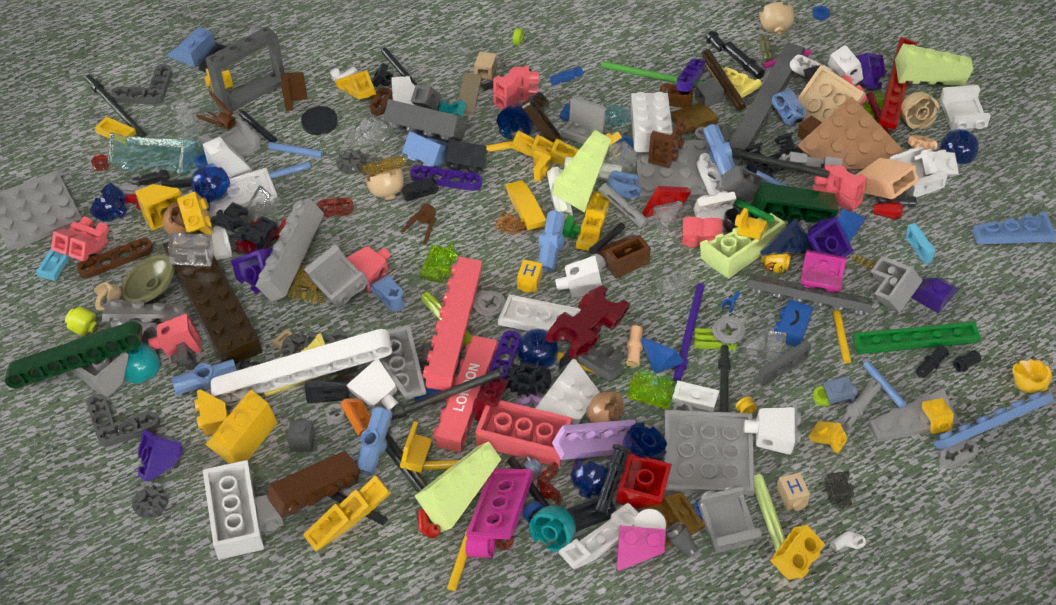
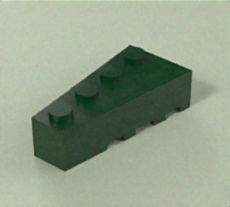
M762 182L751 203L752 206L768 214L772 213L781 220H787L788 222L796 218L798 222L805 220V223H816L822 219L835 217L839 211L835 193ZM751 214V218H755V219H758V218H759V217H757V216Z

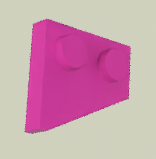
M620 525L616 571H621L663 554L665 551L666 529Z

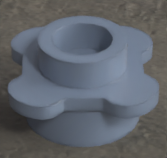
M526 456L527 461L523 464L525 469H532L533 478L538 474L542 477L543 474L540 469L543 467L535 458L531 460Z

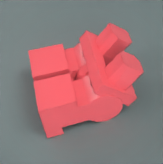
M523 66V68L513 67L507 75L503 77L498 75L493 78L494 104L503 111L508 112L517 105V101L523 100L524 102L529 97L538 93L539 85L529 84H539V72L529 71V66Z
M825 165L824 170L830 171L828 179L814 175L815 185L812 186V190L835 193L838 206L853 212L862 203L867 177L862 174L856 176L848 172L841 165L832 167L831 165Z
M84 216L79 223L73 221L69 229L64 228L53 231L51 250L64 255L68 254V256L81 261L88 260V255L92 253L99 254L109 242L106 236L110 229L107 224L99 222L94 229L92 228L94 222Z

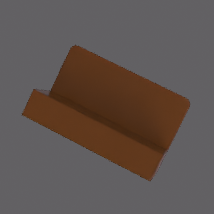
M281 73V87L286 111H293L294 100H308L304 73Z

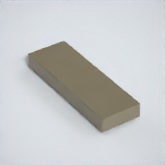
M464 73L458 101L463 100L467 104L463 115H475L482 74Z

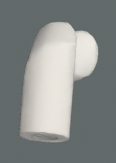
M355 67L343 73H340L338 68L330 72L333 80L358 73Z
M845 532L832 540L830 546L836 552L844 546L860 549L865 546L866 539L860 534Z

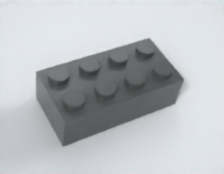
M388 99L383 121L389 122L391 127L406 128L408 131L423 132L424 135L438 138L441 135V139L457 141V138L463 139L468 118Z

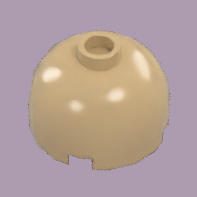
M783 2L772 3L763 7L764 11H759L760 23L769 33L781 35L793 25L794 9L790 3H788V6L783 5Z
M915 92L903 100L900 114L903 121L911 129H925L936 120L939 104L930 94Z
M401 168L377 173L373 177H365L369 191L376 197H384L385 200L395 198V194L401 191L404 184Z

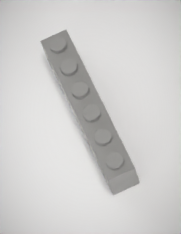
M310 198L303 201L299 200L293 205V210L286 219L284 228L279 233L280 237L274 244L273 251L267 258L263 271L259 274V279L255 286L270 301L286 296L323 218L324 213Z

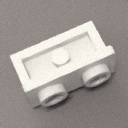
M927 149L914 157L915 161H923L925 175L927 176L944 171L948 176L959 174L955 153L946 152V150L933 152L932 149Z
M723 191L715 196H701L697 199L693 208L695 216L702 219L719 218L724 221L725 212L733 208V204L737 199L735 192L728 193Z

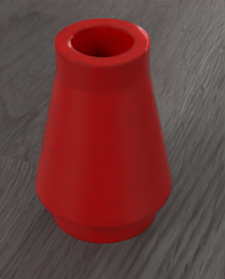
M898 201L875 203L874 215L893 220L902 219L903 203H898Z

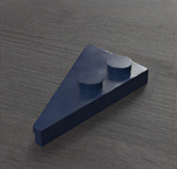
M795 218L789 221L760 253L762 256L806 254V250L814 251L806 232Z

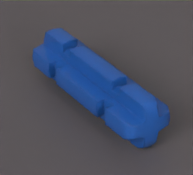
M578 66L573 68V70L569 69L558 73V75L550 76V83L555 86L560 84L559 82L564 83L575 79V77L583 76V69Z

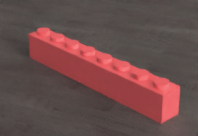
M459 257L457 264L452 266L451 276L453 278H449L447 289L450 291L445 292L443 303L446 305L441 306L439 316L442 320L437 321L435 332L438 334L433 335L431 347L434 349L433 351L429 350L427 358L429 366L425 365L423 371V378H426V388L443 391L451 388L453 385L482 269V261Z

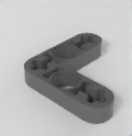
M167 64L157 66L149 88L116 87L111 91L112 98L118 103L160 104L164 100L172 77L171 67ZM135 95H142L141 97L134 98Z
M94 394L87 400L88 410L100 445L104 447H110L142 436L144 429L153 432L160 426L159 417L155 412H146L114 423L104 395ZM98 401L100 402L101 410L97 411V408L95 406V402ZM100 418H108V421L104 424L97 423ZM149 419L152 420V424L148 425L147 420ZM126 427H135L131 433L123 432ZM106 434L110 435L109 439L105 438Z

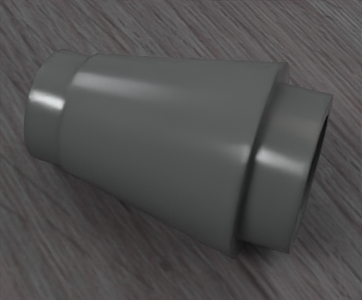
M676 522L666 530L667 540L687 557L697 551L698 548L684 524Z

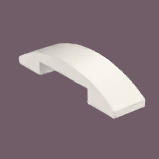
M629 503L625 504L611 514L609 521L582 540L578 541L576 538L559 550V554L573 569L596 560L618 543L619 526L634 527L635 518L639 513Z

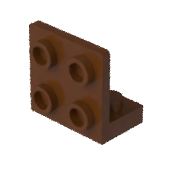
M680 116L671 135L652 131L648 163L670 168L673 161H677L678 150L683 148L685 141L682 138L686 129L684 117Z

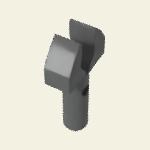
M335 329L333 334L321 333L324 342H329V344L337 342L336 339L338 338L347 339V334L341 329ZM311 331L308 337L314 340L319 333Z

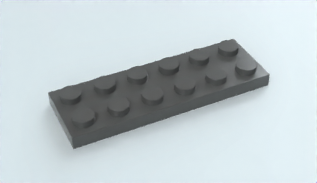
M751 274L747 288H752L751 291L755 293L767 291L771 292L772 296L783 298L786 295L798 302H804V299L810 300L812 304L817 306L829 304L833 305V309L844 311L845 308L852 309L853 313L865 315L866 312L871 313L872 298L839 291L834 293L828 292L820 287L814 289L807 288L801 283L757 274Z

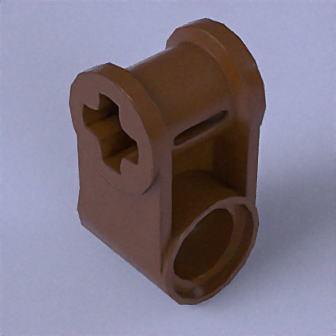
M664 83L661 85L660 92L666 93L668 88L669 106L685 108L692 105L693 89L683 92L676 89V84Z

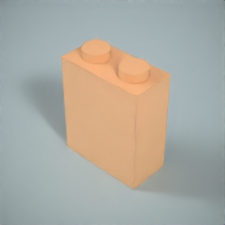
M885 158L877 159L856 174V176L862 174L867 177L865 194L888 199L896 198L918 182L915 164Z

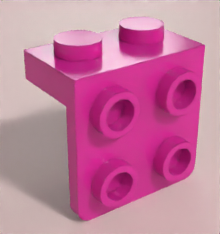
M806 250L801 283L807 288L821 287L825 291L833 293L841 291L846 257Z

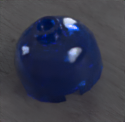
M521 104L506 106L498 114L496 120L499 133L504 138L513 140L512 137H515L511 135L512 131L516 132L521 128L523 130L522 133L529 136L534 122L524 111Z
M954 129L948 132L940 144V150L955 153L957 164L970 163L977 157L979 142L976 136L965 129Z
M213 163L206 164L193 173L191 178L192 192L195 191L199 196L205 198L208 203L218 202L228 196L227 191L230 187V180L222 167L218 168Z
M109 183L100 191L102 195L99 199L95 198L90 209V214L103 222H112L118 217L123 218L127 212L125 193L116 185Z
M531 329L525 332L519 339L517 346L518 358L524 363H539L540 366L545 364L547 369L553 366L558 359L559 349L557 341L550 343L545 340L548 332L545 329Z
M646 423L633 424L626 432L622 446L631 449L632 453L637 457L644 459L648 457L660 461L667 453L665 449L667 441L663 434L653 426L651 428L644 426Z
M575 459L570 478L572 485L579 490L578 495L587 499H591V496L598 497L608 469L591 461H588L587 465L582 464L583 459Z

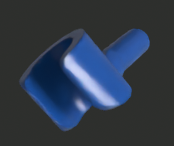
M736 291L731 299H724L722 310L724 306L730 305L729 313L733 312L734 303L741 293Z

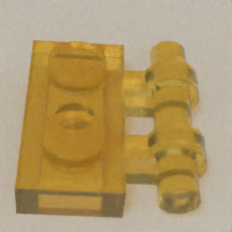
M397 155L364 164L360 167L362 173L368 172L369 175L383 173L384 170L397 169L400 165L406 164L404 157Z
M300 266L291 284L292 288H289L286 295L290 296L291 299L297 300V298L307 300L309 303H322L324 296L317 294L318 291H321L304 271L306 267ZM301 288H306L310 290L309 292L301 291Z

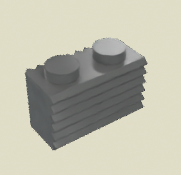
M739 165L721 175L724 191L735 192L738 198L744 199L747 202L755 197L759 187L764 182L763 177Z

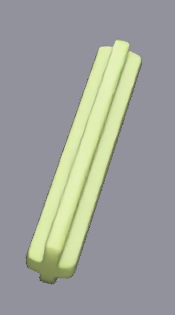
M757 474L754 475V492L775 551H777L786 538L763 475Z

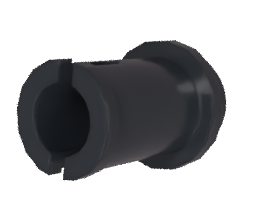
M710 31L706 35L707 43H711L717 52L723 51L720 45L724 48L726 43L722 41L717 32Z
M972 350L964 356L956 357L953 366L958 372H966L970 366L981 361V355L978 351Z

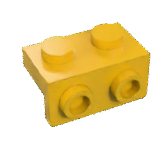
M194 191L177 199L186 231L189 234L197 230L202 231L207 236L214 233L210 222L212 217L207 211L209 205L205 198H202Z

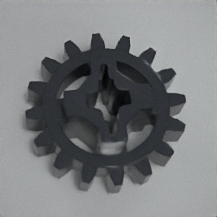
M528 360L526 363L520 361V365L512 364L513 368L507 369L506 380L509 381L507 388H511L512 393L517 391L518 396L523 393L526 394V397H529L530 394L537 396V392L545 393V389H549L552 383L550 369H546L545 364L540 366L538 361L534 364L531 360Z

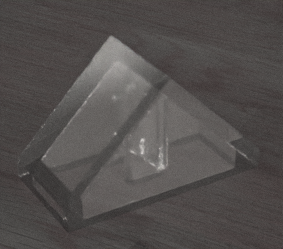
M259 185L246 208L248 215H242L241 218L250 223L251 220L256 222L261 216L270 218L276 214L273 195Z
M676 201L653 207V221L663 239L666 240L681 216L683 202Z

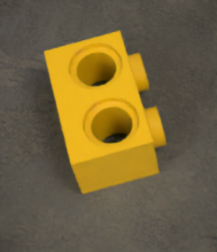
M808 525L794 527L770 561L787 579H801L809 572L808 568L812 562L820 557V551L825 544Z

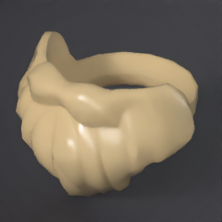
M103 282L94 288V292L98 295L95 307L99 311H104L105 307H102L101 303L106 295L108 301L119 299V297L123 298L121 288L115 284Z

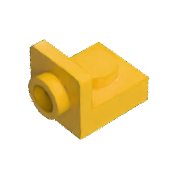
M744 208L735 220L737 235L761 240L767 228V221L748 217V209Z

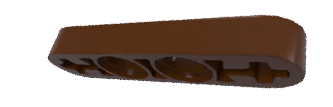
M140 238L91 257L78 264V273L82 278H91L145 257L153 251L152 243L148 238ZM123 253H130L127 257H120ZM105 260H111L107 265L101 264Z

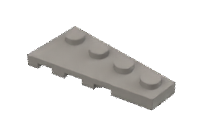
M111 299V301L107 300L102 313V322H109L110 318H120V322H129V319L138 318L142 322L154 321L155 318H159V321L166 322L184 314H187L190 318L191 308H186L184 305H174L172 307L165 306L163 303H153L151 305L144 304L142 301H132L130 303L123 302L121 299Z
M944 388L909 403L904 408H898L871 420L869 425L876 442L930 432L931 421L922 409V402L943 398L954 413L952 428L958 427L960 424L959 419Z

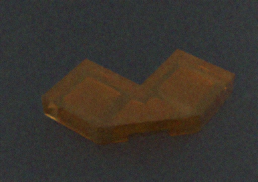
M542 210V212H543V214H544V216H545V218H546L547 212L544 211V210ZM503 212L495 224V229L511 235L527 230L525 223L519 217Z

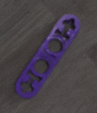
M691 59L678 76L676 89L683 92L691 91L705 71V61L702 59Z
M422 165L414 166L410 170L413 181L440 175L442 178L435 179L438 186L476 191L482 187V177L476 173ZM459 178L460 181L452 182L451 179Z

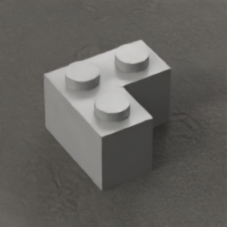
M884 256L879 259L871 270V273L881 284L874 293L883 306L898 313L901 312L923 281L913 267Z

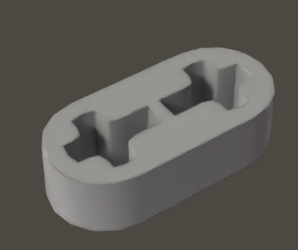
M966 439L953 446L944 448L940 453L939 463L947 469L963 465L976 457L978 445L974 441ZM964 447L971 449V453L969 451L963 452ZM946 455H947L949 458L955 456L954 459H953V461H952L951 459H948V460L945 459V458H946Z

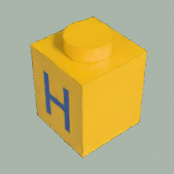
M528 260L522 261L517 276V289L526 293H537L543 275L542 263Z

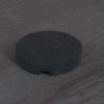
M313 107L304 112L301 117V124L304 131L311 135L328 134L338 124L337 114L329 107Z

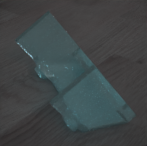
M110 133L108 163L120 165L121 169L133 170V167L176 169V173L187 174L188 170H192L199 149V142L185 137H181V140L128 137Z

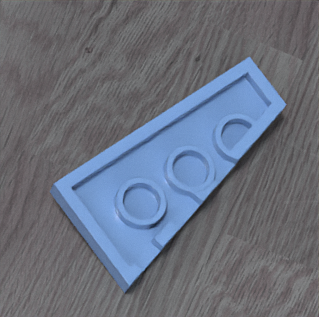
M1046 211L1040 212L1039 216L1033 217L1030 214L1023 216V219L1014 220V218L1006 219L1004 223L994 221L974 225L972 229L977 244L1045 243L1056 241V232Z

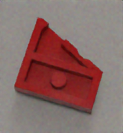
M658 186L642 214L647 218L682 206L691 194V191L688 187Z

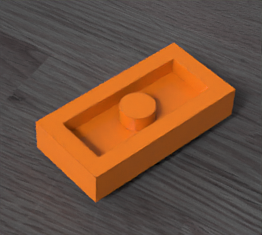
M344 399L341 407L357 435L361 436L368 428L371 415L361 399Z

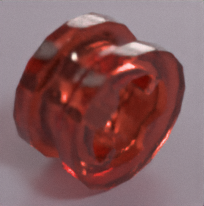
M99 154L91 159L95 171H104L110 166L106 155Z

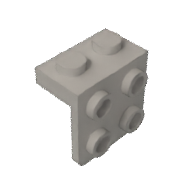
M575 96L572 97L570 100L569 121L562 129L561 136L584 144L595 130L604 135L606 108Z

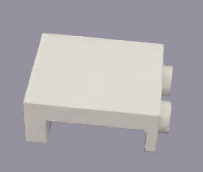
M979 85L942 88L939 100L951 130L982 129L988 126L991 116L990 113H984L978 99L980 93Z
M922 146L890 157V160L915 164L918 182L905 190L909 196L919 197L944 188L948 175L944 171L929 176L925 175L923 161H915L914 158L924 150Z

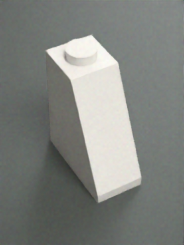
M221 137L203 144L210 174L212 177L217 178V182L252 171L246 160Z

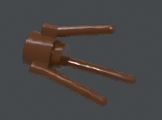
M209 92V95L225 112L219 113L218 116L206 112L213 119L199 114L196 117L215 124L220 128L224 127L227 130H231L236 124V118L232 116L233 112L212 92Z
M424 204L407 221L401 233L405 232L417 220L423 224L429 222L423 244L426 245L433 224L437 220L434 217L436 214L435 208L430 204Z

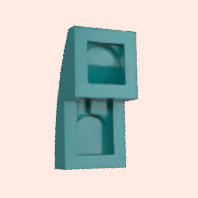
M443 100L439 102L437 111L463 117L467 104L463 100L448 104Z

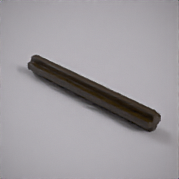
M706 49L702 51L703 59L718 82L723 86L724 91L738 111L745 109L744 100L711 50Z

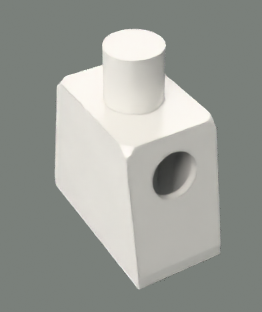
M846 45L830 55L828 66L839 77L842 75L851 77L854 80L852 82L854 85L863 80L861 63Z
M595 256L566 265L567 277L555 279L557 290L569 288L571 297L584 296L590 290L602 286Z
M379 359L374 360L347 384L352 394L373 409L383 404L391 411L399 405V402L392 396L397 392V387Z
M792 407L762 408L758 412L756 421L744 420L743 432L756 434V445L758 447L791 455L795 444V410Z

